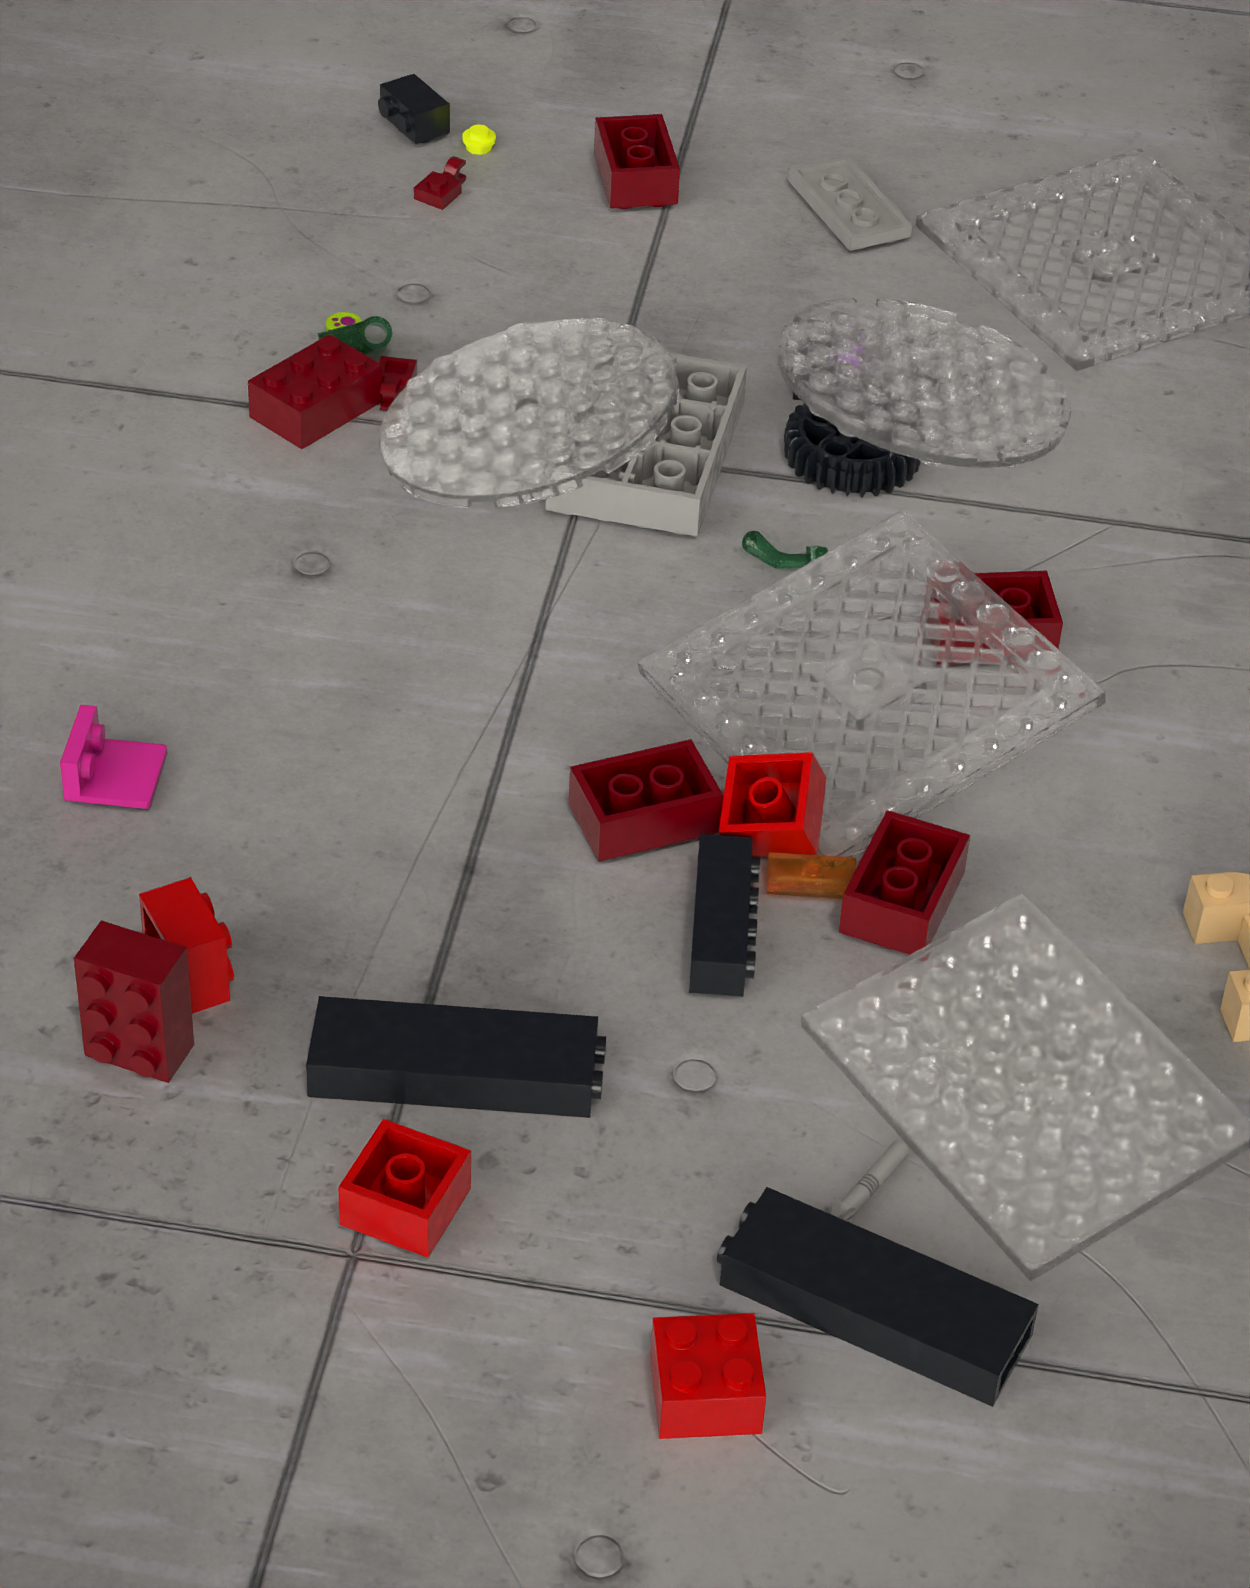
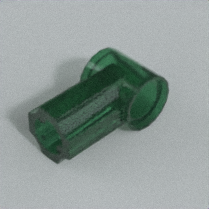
M371 316L362 322L317 333L318 340L331 334L365 355L370 353L377 354L385 351L389 346L392 338V327L386 319L379 316ZM371 326L380 327L385 333V340L379 344L370 343L365 337L367 328Z

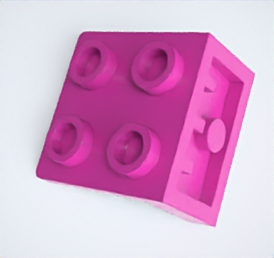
M80 705L60 761L64 800L143 809L150 808L167 756V746L164 744L105 739V725L99 724L97 706Z

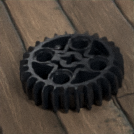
M846 389L843 394L836 395L831 390L828 397L817 394L815 400L805 399L803 405L796 406L795 411L789 414L784 433L785 458L788 459V466L795 469L796 476H804L805 483L807 484L816 482L818 490L827 487L830 488L832 494L836 491H843L847 497L850 493H859L863 497L865 492H872L875 496H878L881 489L890 493L894 486L903 487L905 480H912L914 473L918 472L924 449L923 428L919 426V419L912 417L911 410H902L900 402L891 404L888 396L879 399L876 398L875 392L868 396L862 395L860 390L858 394H849Z

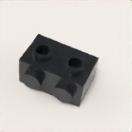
M411 74L380 84V99L378 100L380 114L415 144L426 143L433 138L450 133V103L417 75Z

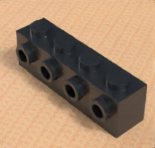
M700 834L689 993L743 997L745 978L754 979L756 951H747V946H756L757 919H750L749 914H757L759 887H750V883H759L760 856H752L753 838Z

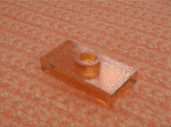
M769 852L767 894L843 899V894L856 870V858Z

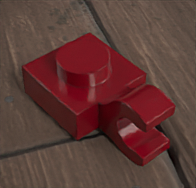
M452 156L447 161L443 173L432 171L413 188L414 199L443 210L462 193L461 185L465 182L466 175L459 173V171L466 164V160Z
M381 356L379 363L382 364L383 382L380 387V394H383L380 410L395 412L398 405L399 392H411L417 375V360Z

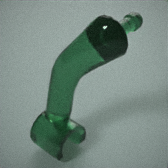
M749 531L742 539V546L746 552L776 569H821L828 564V549L820 545L806 546V553L787 554L778 551L758 531Z

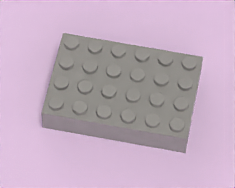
M601 341L547 471L546 510L560 512L565 515L599 519L605 522L629 524L640 528L669 531L679 535L698 536L744 405L747 365Z

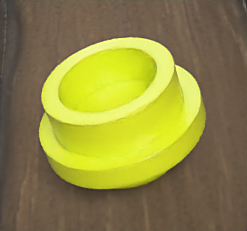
M473 125L463 132L462 141L466 145L468 152L477 155L487 154L492 150V146L496 142V134L485 125Z

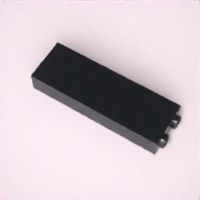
M319 996L306 1063L307 1096L590 1118L592 1099H601L603 1071L595 1070V1064L605 1063L606 1036H598V1016Z
M766 1187L756 1203L749 1202L740 1218L739 1230L734 1237L726 1236L717 1254V1263L721 1264L720 1286L992 1407L1034 1331L1039 1304L769 1187Z

